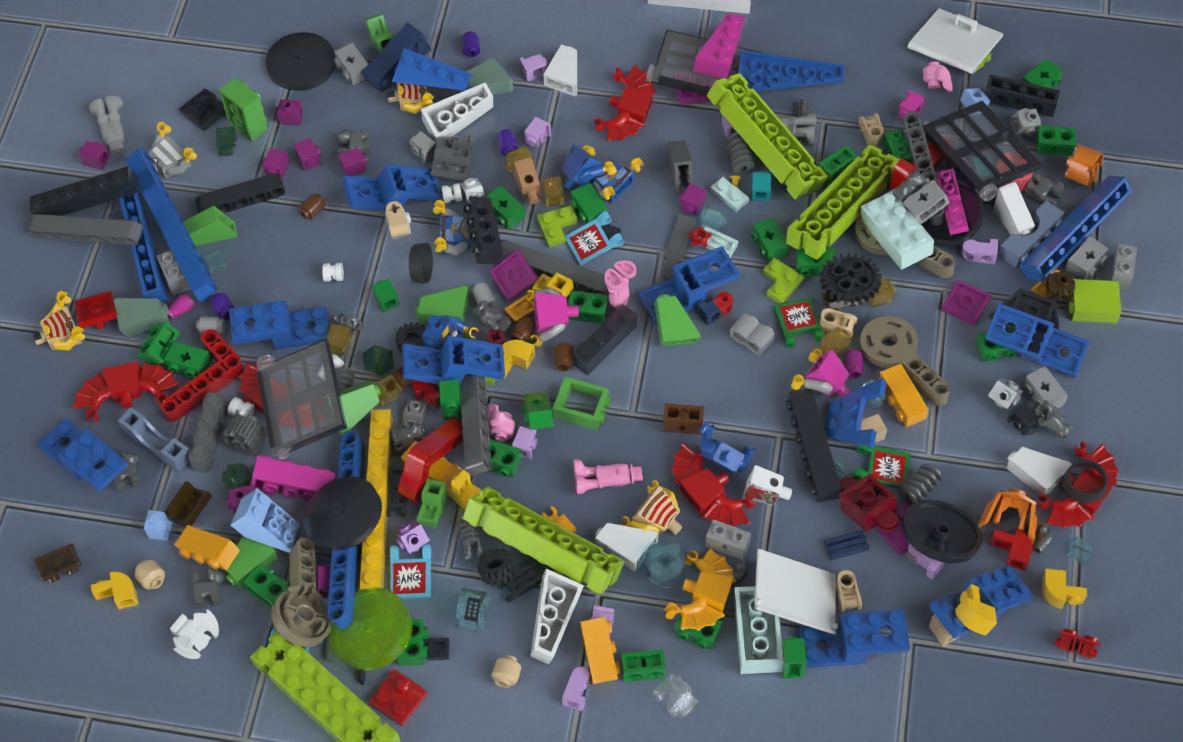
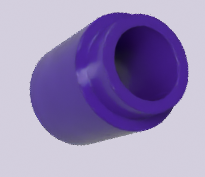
M472 31L464 33L462 37L463 54L467 57H475L480 53L479 38Z
M510 129L501 130L497 138L501 154L513 156L518 151L515 134Z
M216 293L210 300V305L218 317L225 321L230 320L229 309L235 308L228 296L225 293Z

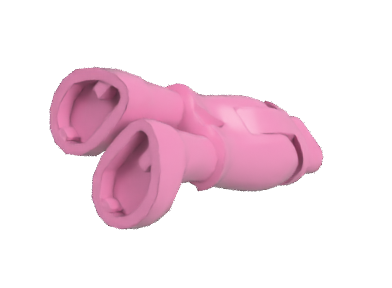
M618 261L614 264L615 270L608 269L605 273V284L609 291V302L614 312L622 304L626 306L628 303V278H633L636 275V266L631 261Z
M581 459L573 460L577 495L584 494L587 490L595 488L620 487L634 484V481H643L641 466L618 463L586 467ZM595 477L596 479H585V478Z

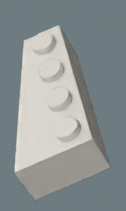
M482 83L421 109L422 121L431 138L437 144L438 137L456 135L493 108V95L487 84Z
M545 570L541 581L530 657L548 665L550 664L584 585L551 570Z

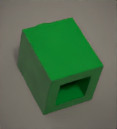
M390 279L382 280L372 285L374 297L382 312L400 305L398 294Z

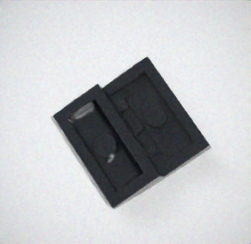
M205 88L179 108V111L189 121L203 131L226 114L223 102L218 100L214 93Z

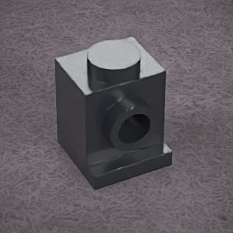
M1026 402L1010 410L1007 421L1009 423L1013 422L1015 429L1020 431L1023 436L1026 434L1031 435L1037 430L1039 418Z

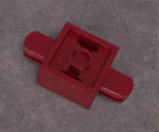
M868 474L858 482L851 476L843 477L839 481L842 489L839 494L841 511L865 532H868L877 525L886 533L894 532L898 528V516L895 514L897 512L896 495L871 474Z

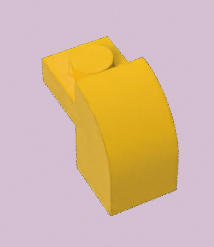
M556 273L553 278L542 274L532 288L536 291L551 288L567 298L570 292L573 291V280L559 273Z
M511 340L503 344L505 376L503 379L506 378L513 365L525 370L528 369L535 356L534 345L522 340Z
M462 470L459 475H455L451 485L447 488L449 496L465 510L469 498L475 494H480L482 491L471 483L470 474L465 470Z
M1045 569L1042 576V593L1046 601L1052 606L1062 609L1065 602L1071 605L1084 603L1087 597V588L1066 586V571Z
M110 572L111 580H100L96 584L91 585V591L96 600L114 596L118 609L139 605L137 591L131 579L121 572Z
M971 584L966 591L962 592L960 596L961 603L955 609V612L963 625L974 632L986 636L997 624L995 607L981 603L979 587Z

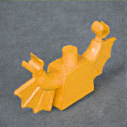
M709 548L703 559H698L696 551H690L683 558L685 559L683 562L686 565L691 566L695 563V566L701 573L697 582L685 579L682 590L693 593L690 604L678 607L675 603L671 602L664 609V611H668L665 615L667 619H673L676 613L682 615L681 630L691 628L700 631L705 626H714L718 619L725 616L723 611L732 583H736L732 575L734 568L727 564L725 556L716 554L712 548Z

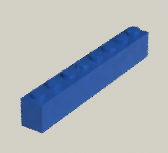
M1108 176L1020 264L1026 280L1043 282L1047 275L1051 274L1132 192L1126 177Z
M140 190L138 193L119 199L124 220L135 221L143 226L138 244L131 245L143 296L145 298H158L164 303L169 300Z

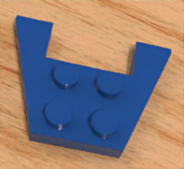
M883 378L830 402L824 429L827 440L842 443L849 442L857 446L865 445L868 448H874L877 432L874 429L861 431L860 429L866 400L884 397L886 381Z

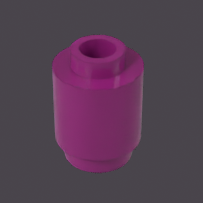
M856 349L848 350L843 355L844 367L849 373L848 378H861L864 372L862 353Z

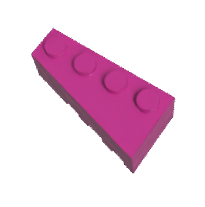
M728 13L696 56L693 72L728 79L742 33L744 16Z
M257 456L251 485H253L254 490L258 488L260 491H265V495L274 496V493H282L286 498L300 495L304 500H310L317 490L334 480L336 473L328 469H315L305 464H293L288 460L279 461L269 456Z

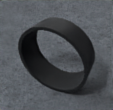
M429 243L414 244L409 254V274L412 281L427 284L431 279L433 269L432 249Z
M1078 460L1063 475L1062 484L1065 492L1077 502L1094 503L1100 500L1106 493L1107 473L1095 461ZM1078 466L1091 467L1100 473L1105 485L1096 493L1080 492L1071 484L1069 472L1072 468Z

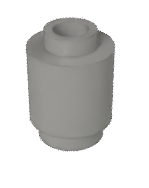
M479 282L472 287L470 293L477 304L482 300H486L488 303L495 301V296L486 283Z
M201 316L200 320L196 321V330L199 331L200 335L209 329L215 330L218 334H224L225 320L220 319V317Z

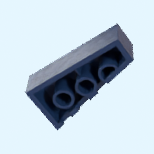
M407 22L362 72L365 80L380 92L393 83L392 80L404 48L424 56L431 51L423 33Z

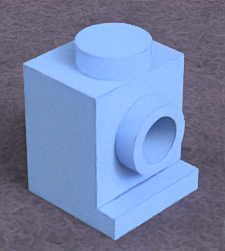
M980 88L965 89L960 99L965 107L982 100L987 106L990 102ZM979 111L969 116H977L983 114Z
M148 510L144 530L149 539L168 541L173 522L167 519L164 512Z

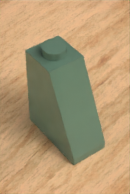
M494 57L466 71L473 74L468 89L486 83L492 95L513 91L512 78Z
M158 298L114 299L119 330L127 338L151 330L154 324L165 321L169 323V309Z

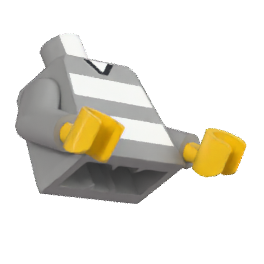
M159 122L157 130L160 133H157L148 156L156 171L164 178L182 175L187 168L191 167L190 160H195L197 155L189 147L183 151L168 135L165 136V134L171 131V127L165 125L164 122Z

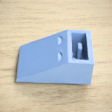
M256 488L241 499L231 526L245 538L289 553L292 550L301 524Z

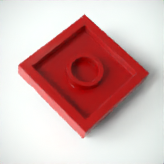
M112 291L75 301L80 328L96 324L98 330L105 328L104 322L117 318Z
M393 669L368 702L369 705L400 726H403L428 693L425 689Z

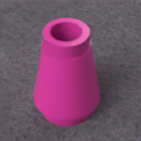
M187 293L180 295L169 306V315L172 319L192 310V307L195 305Z

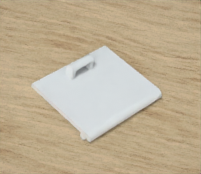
M939 8L912 38L908 48L973 74L976 72L978 65L1003 37V33L980 25L977 21L963 15H955Z
M758 549L754 608L835 635V630L838 627V624L835 623L836 574Z

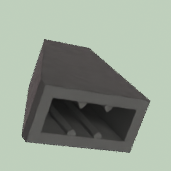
M685 140L667 142L668 160L676 195L685 192L690 183L693 184L692 159Z

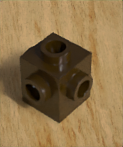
M1056 272L1048 274L1044 283L1046 295L1049 299H1069L1076 288L1075 280H1072L1071 273Z

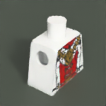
M755 465L747 479L743 498L745 499L748 494L753 493L756 496L752 501L774 505L778 497L789 500L792 489L782 486L784 480L782 475Z

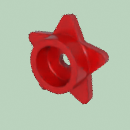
M698 227L693 232L688 233V236L692 239V247L697 245L707 247V240L712 234Z

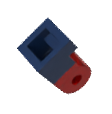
M722 292L717 298L708 303L702 300L697 303L696 313L708 326L732 310L733 297L730 293Z

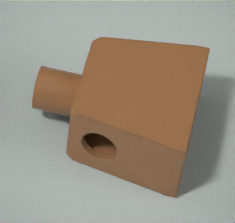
M532 158L514 162V179L522 200L528 199L531 205L540 201L538 197L540 195V182Z

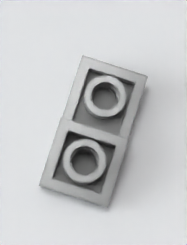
M408 400L399 429L404 427L410 428L414 423L423 424L427 403Z

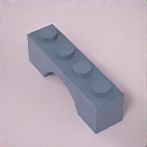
M1046 200L1035 211L1033 217L1036 231L1026 236L1012 234L1001 245L998 256L1017 268L1063 222L1064 212Z
M132 407L118 420L123 433L180 473L189 464V448L175 438L169 439L162 435L149 423L146 417Z

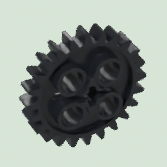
M848 252L847 257H844L842 254H840L839 259L833 256V261L827 260V265H823V270H821V289L825 290V295L830 294L831 300L837 298V303L842 300L844 305H847L848 302H851L852 306H854L855 302L862 305V300L869 302V297L875 298V293H879L882 282L880 268H876V263L871 264V258L864 260L865 255L859 258L857 253L851 256Z

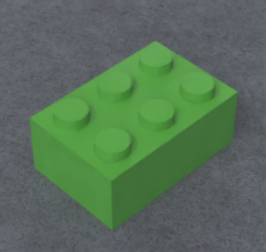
M236 77L219 89L229 124L252 142L268 130L267 119L263 112L264 108L260 101L261 96L257 91H252L244 81H240Z

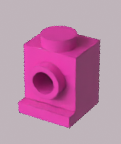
M909 90L907 98L903 99L900 103L899 117L904 120L905 114L910 111L919 114L923 109L925 98Z

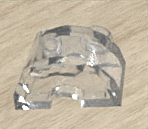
M673 673L653 690L654 697L659 702L665 701L669 705L667 707L669 713L673 717L677 716L680 720H683L700 705L699 700L690 694L693 691L681 677L675 678Z

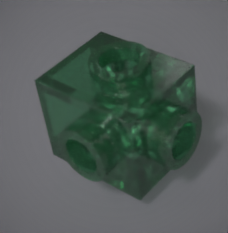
M373 345L363 353L364 370L381 376L394 368L393 352L381 346Z
M243 463L227 464L226 471H223L222 482L225 483L228 492L231 489L249 486L252 481V473L249 472L248 466Z

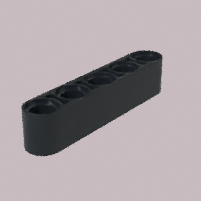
M274 173L201 194L196 197L195 204L198 213L213 206L221 212L227 213L284 195L285 188L281 176Z

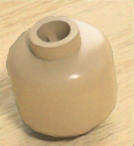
M143 560L136 566L134 577L144 589L152 590L162 585L165 572L156 561Z
M506 655L496 660L491 676L495 680L494 683L496 685L510 688V686L517 683L522 668L515 657Z

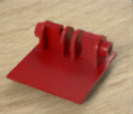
M1068 628L1057 632L1062 635L1061 638L1056 637L1054 643L1059 649L1068 651L1071 640H1073L1070 649L1072 653L1076 641L1079 642L1077 655L1083 643L1080 655L1089 659L1091 657L1096 658L1098 650L1094 649L1095 646H1102L1101 643H1098V638L1084 635L1082 638L1077 636V631Z

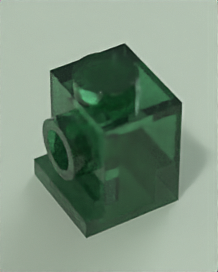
M235 127L217 128L216 148L219 156L233 155V148H236L237 141Z

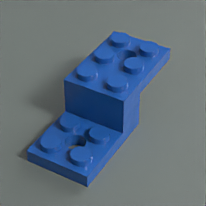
M385 164L377 178L345 175L342 178L343 187L351 209L386 211V206L392 201L399 202L403 207L408 199L437 201L443 197L436 176L431 175L432 168Z
M721 246L672 266V279L638 292V297L654 325H656L657 319L654 303L660 295L669 294L670 297L676 296L684 310L688 312L697 308V303L706 300L707 291L739 279L740 273L724 247ZM715 266L718 267L719 270L711 271L709 268Z
M286 300L229 309L233 345L272 339L275 350L312 345L324 339L331 342L327 306L289 312ZM248 321L255 322L253 326H246ZM308 324L315 325L313 329L305 328Z
M1000 303L985 337L986 341L1021 353V358L1075 378L1090 343L1088 340L1053 328L1054 323ZM1009 323L1014 324L1016 327L1015 332L1007 333L1004 328L1005 325ZM1061 348L1069 349L1070 356L1066 358L1061 357L1059 350Z
M454 336L447 337L441 350L404 343L402 346L403 378L439 384V381L459 379V386L465 374L503 380L505 376L503 345ZM418 362H423L425 366L420 365Z
M67 418L37 443L41 450L75 479H84L98 492L105 488L128 466L123 458L87 428L81 431ZM65 440H69V441H70V444H69V445H67V446H65V447H62V446H61V443H62L63 441H65ZM97 463H104L101 469H95Z
M1008 565L972 577L959 593L935 600L929 607L953 639L974 632L963 625L955 615V609L961 603L960 596L962 592L966 591L971 584L979 587L981 603L995 607L996 619L1006 610L1028 603L1035 596L1019 578L1016 571Z
M904 609L844 613L841 615L835 635L809 626H798L799 639L804 638L806 668L865 664L867 654L907 652L910 650ZM888 628L892 634L884 636L881 634L880 629ZM817 642H824L827 648L819 650L815 644Z

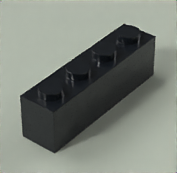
M622 304L573 353V365L588 376L637 327V314Z

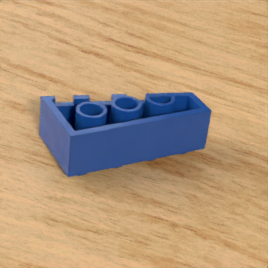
M404 48L392 82L466 91L473 74Z

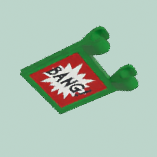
M810 298L774 305L787 348L794 347L795 339L793 335L813 331L816 342L824 340V331L819 324Z
M865 445L857 446V453L870 454L868 472L859 468L855 469L852 478L859 481L868 474H871L881 484L900 488L905 484L908 477L911 453L874 446V448H868Z

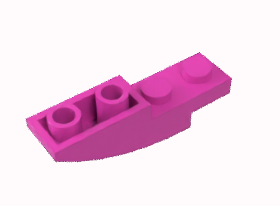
M954 169L936 172L938 186L944 191L950 202L944 207L950 235L969 231Z

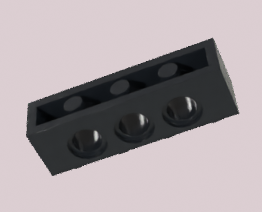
M991 74L985 91V95L990 100V103L1020 110L1028 108V110L1036 109L1038 114L1050 117L1054 116L1060 90Z
M469 196L467 203L464 204L463 213L466 214V226L470 231L469 240L473 245L472 253L476 258V263L498 265L503 249L491 198Z

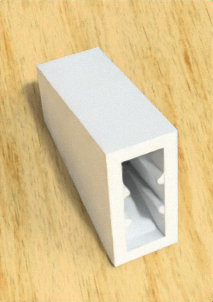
M561 44L543 74L544 86L576 97V49Z
M1013 182L999 188L993 210L1010 235L1026 236L1032 234L1035 224L1017 184Z
M1022 447L1018 452L1013 451L1007 459L1009 460L1007 469L1038 495H1047L1062 481L1064 473L1072 465L1068 461Z
M607 523L603 528L600 527L597 530L595 543L603 548L605 553H612L625 560L623 565L635 572L645 560L647 552L649 554L658 543V533Z

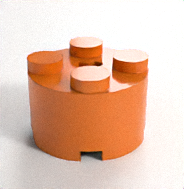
M1078 144L1074 156H1070L1067 160L1066 166H1069L1065 173V178L1090 187L1098 176L1097 170L1098 167L1102 166L1104 154Z

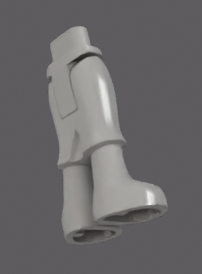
M106 96L105 103L109 114L106 115L105 104L101 98L91 102L89 110L92 115L98 117L97 122L101 128L102 138L110 154H115L124 150V132L120 123V115L118 114V110L122 109L123 103L120 97Z
M809 113L806 116L778 117L794 137H804L809 145H815L816 113ZM796 125H802V126H807V127H798V128H796Z

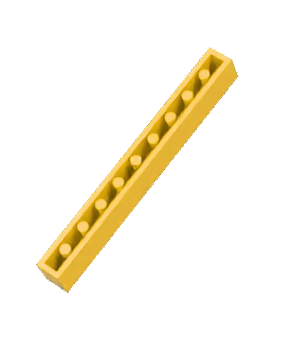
M391 409L371 410L367 481L373 485L381 498L382 512L376 528L362 544L360 574L362 599H383L387 534L386 507L389 467L391 466V428H393Z

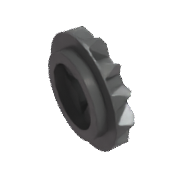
M341 313L335 316L337 322L358 331L364 328V325L361 324L362 321Z

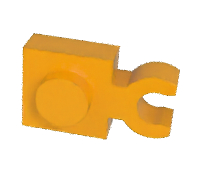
M553 506L550 507L552 516H547L544 512L542 513L543 517L573 533L576 532V527L564 514L560 517L557 516V510Z

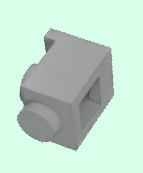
M421 131L410 139L409 144L412 146V152L416 156H420L424 164L434 157L436 142Z

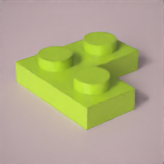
M572 205L537 215L538 223L549 248L566 243L562 228L578 223Z
M773 258L763 269V274L775 281L773 286L767 291V296L779 304L784 303L804 281L803 275L776 258Z

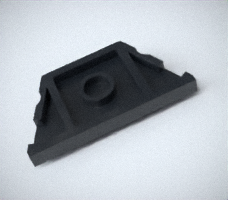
M1019 289L1011 298L1002 303L1005 306L1054 323L1053 328L1059 330L1057 302L1052 299ZM996 310L990 314L991 319H993Z

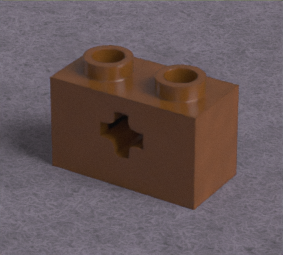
M665 403L663 432L702 435L700 427L703 425L704 406Z

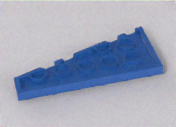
M741 50L738 73L748 82L747 86L749 89L765 91L843 83L845 65Z

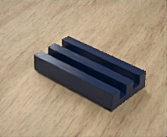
M863 530L827 539L824 542L831 561L870 549ZM861 543H862V546H858V547H855V548L847 549V550L840 551V552H837V553H833V552H832V551H836V550H839V549L849 548L850 546H854V545H857V544H861Z

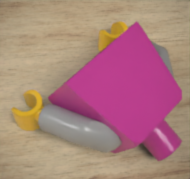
M551 288L537 290L536 292L533 290L527 291V294L532 295V297L526 300L534 304L537 333H540L539 336L531 335L530 339H537V342L532 345L540 347L543 342L555 337L567 327L568 317H578V306H567L566 296Z
M814 349L808 357L809 361L814 364L806 374V380H804L802 375L797 374L791 383V387L795 390H799L803 385L805 388L817 390L825 396L836 392L841 398L850 392L844 385L849 373L843 366L841 359L837 357L832 349L822 354L820 349Z

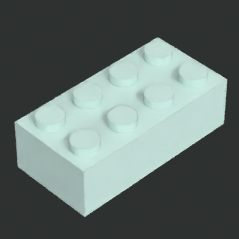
M892 191L861 206L862 223L901 270L933 254L934 240Z
M755 586L735 587L734 608L740 674L782 672L784 659L779 617L754 608Z

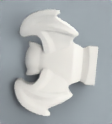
M208 609L206 610L207 613H194L193 620L187 619L182 614L170 627L171 632L177 636L173 637L176 646L173 649L175 652L185 658L198 659L201 657L199 652L208 645L211 639L204 632L210 631L214 638L218 637L219 626L217 619ZM193 645H195L199 652L193 650Z

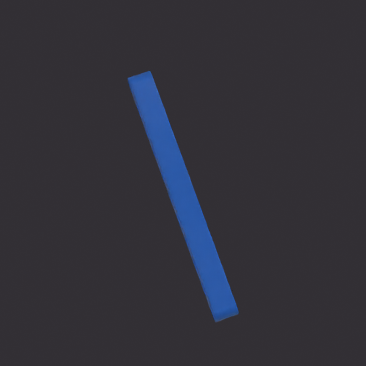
M139 147L126 157L125 160L128 166L139 176V188L192 292L198 300L203 302L217 291V286L150 157Z
M347 431L341 437L338 478L348 476L363 478L365 446L354 431ZM358 544L345 550L332 551L327 614L329 619L340 630L349 628L353 622Z

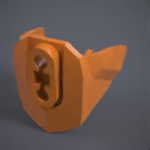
M1010 488L1009 491H995L993 498L985 506L978 527L981 528L989 522L997 505L993 523L998 524L1001 513L1007 508L1017 510L1020 518L1018 530L1024 531L1030 511L1028 537L1033 547L1037 525L1035 513L1037 502L1027 497L1026 492Z

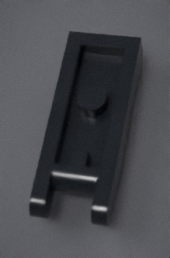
M389 467L386 517H391V510H402V517H407L408 499L398 494V487L404 467Z
M536 559L517 571L515 575H512L513 578L511 580L507 579L506 583L502 582L501 585H497V588L501 590L507 587L511 594L505 599L507 602H511L541 583L546 569L553 570L550 566L541 564Z

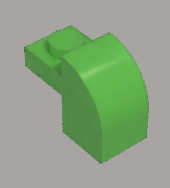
M381 13L365 19L370 39L378 53L393 39V35L388 31L383 14Z
M427 479L422 492V506L416 519L421 525L432 528L437 527L446 504V482Z

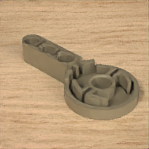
M860 215L855 225V236L859 245L870 253L889 255L862 223ZM933 246V254L915 264L941 278L947 279L954 274L955 259L952 255Z
M893 316L879 317L867 323L860 335V349L863 356L872 364L883 368H891L902 364L914 386L933 404L937 406L947 404L950 386L917 355L918 335L914 327L907 321ZM890 340L893 341L895 345L886 346L882 343L884 341Z
M301 537L292 547L291 552H289L290 587L274 602L271 617L274 626L285 639L298 646L313 647L320 644L330 633L332 621L328 617L327 607L321 601L323 596L316 591L315 545L311 539ZM298 613L304 615L307 620L301 618Z

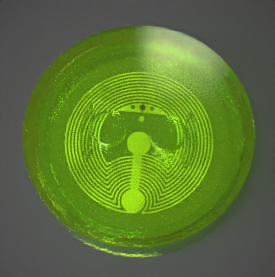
M374 587L360 590L355 593L353 622L351 626L340 630L331 621L332 628L329 633L331 646L346 664L355 669L375 670L393 662L404 651L412 633L410 611L392 591Z

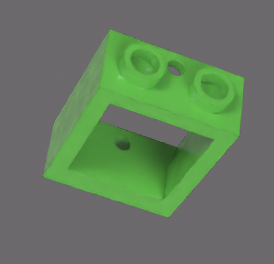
M564 377L552 408L553 418L598 430L599 424H603L605 419V408H609L612 397L609 396V389ZM571 391L600 398L594 416L565 408Z

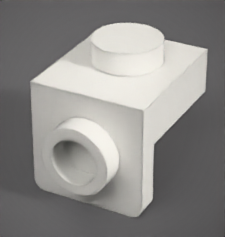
M468 178L460 183L461 190L465 194L467 201L469 196L485 197L483 187L477 178Z

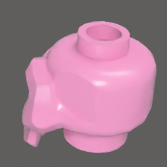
M930 62L928 66L923 68V80L925 83H928L929 89L941 88L943 84V87L948 92L953 91L951 75L946 67L939 65V62Z
M489 403L487 405L490 435L500 442L511 439L516 426L512 415L509 412L499 411L498 405Z

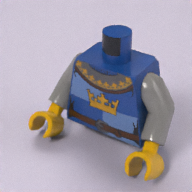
M639 157L633 159L631 163L611 161L617 170L615 174L608 175L605 171L604 174L592 178V186L600 198H605L612 204L634 183V171L639 172L640 166L644 165Z
M437 200L434 203L433 212L435 214L441 212L442 215H440V237L434 242L437 245L435 250L436 252L442 251V254L457 256L471 248L469 240L470 231L466 226L467 218L447 207L445 208V203L442 200Z

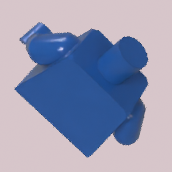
M706 421L700 427L702 433V452L700 455L731 473L746 471L752 456L756 452V448L751 450L748 448V444H746L742 452H739L721 441L712 439L711 433L715 426L713 424L709 426L708 421Z

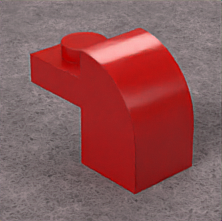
M412 380L414 395L419 402L421 399H424L428 405L432 404L438 409L441 406L440 394L435 389L439 384Z
M1018 529L1015 535H1011L1007 531L995 530L990 545L1009 551L1006 566L1010 565L1013 568L1026 571L1032 553V543L1029 537Z

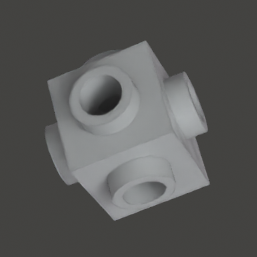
M1021 109L1009 119L1014 135H1032L1041 126V120L1036 109Z
M1002 378L996 382L988 397L996 401L995 404L998 407L1009 409L1019 404L1022 399L1020 395L1023 391L1019 389V385L1014 381H1007L1005 378Z

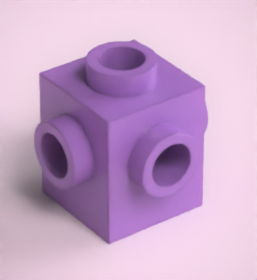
M415 520L401 525L399 530L394 533L397 537L395 542L399 549H404L409 554L419 551L422 545L430 541L422 525Z

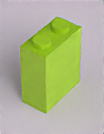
M1073 279L1075 280L1076 288L1072 292L1068 304V313L1071 314L1072 321L1118 323L1121 315L1119 281Z

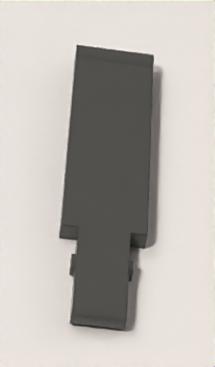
M679 213L664 256V260L667 261L664 264L661 278L672 279V266L683 262L691 239L688 233L693 232L697 217Z

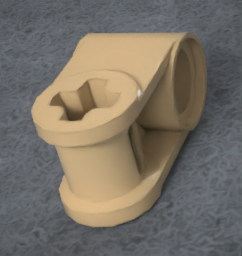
M878 113L869 117L860 116L859 127L861 132H863L867 145L871 144L875 147H880L883 141L884 128Z
M396 201L390 202L386 206L391 238L410 235L402 205Z
M827 308L822 311L819 324L824 332L835 334L842 338H851L857 318L852 314Z
M849 570L841 571L836 581L840 611L844 612L845 609L852 608L862 609V599L855 574ZM841 580L849 581L850 585H844Z

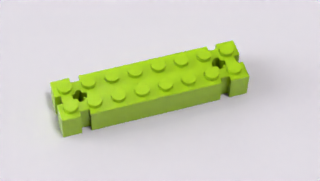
M738 73L730 76L728 80L723 78L715 81L707 97L715 106L721 107L720 112L778 181L788 186L786 190L796 200L804 197L806 193L811 194L819 191L829 176L820 166H815V160L757 92L753 88H748V82Z
M869 144L862 152L861 157L858 156L800 215V221L795 220L788 227L786 244L797 250L803 248L805 249V254L818 260L826 251V246L830 247L861 215V206L875 200L887 187V182L891 183L894 167L900 159L889 153L885 156L882 154L881 149Z
M486 487L480 494H475L469 498L462 518L474 527H484L483 530L488 535L495 536L506 545L513 546L519 549L521 553L537 559L539 563L550 566L557 573L564 574L579 584L586 583L590 591L600 595L607 590L608 586L617 581L625 560L612 553L607 554L603 552V548L510 498H503L501 493L490 487Z
M278 630L268 639L270 644L266 648L261 645L250 656L258 670L265 676L268 674L270 680L337 742H400L399 735L386 722L382 724L380 717L305 649L285 639Z

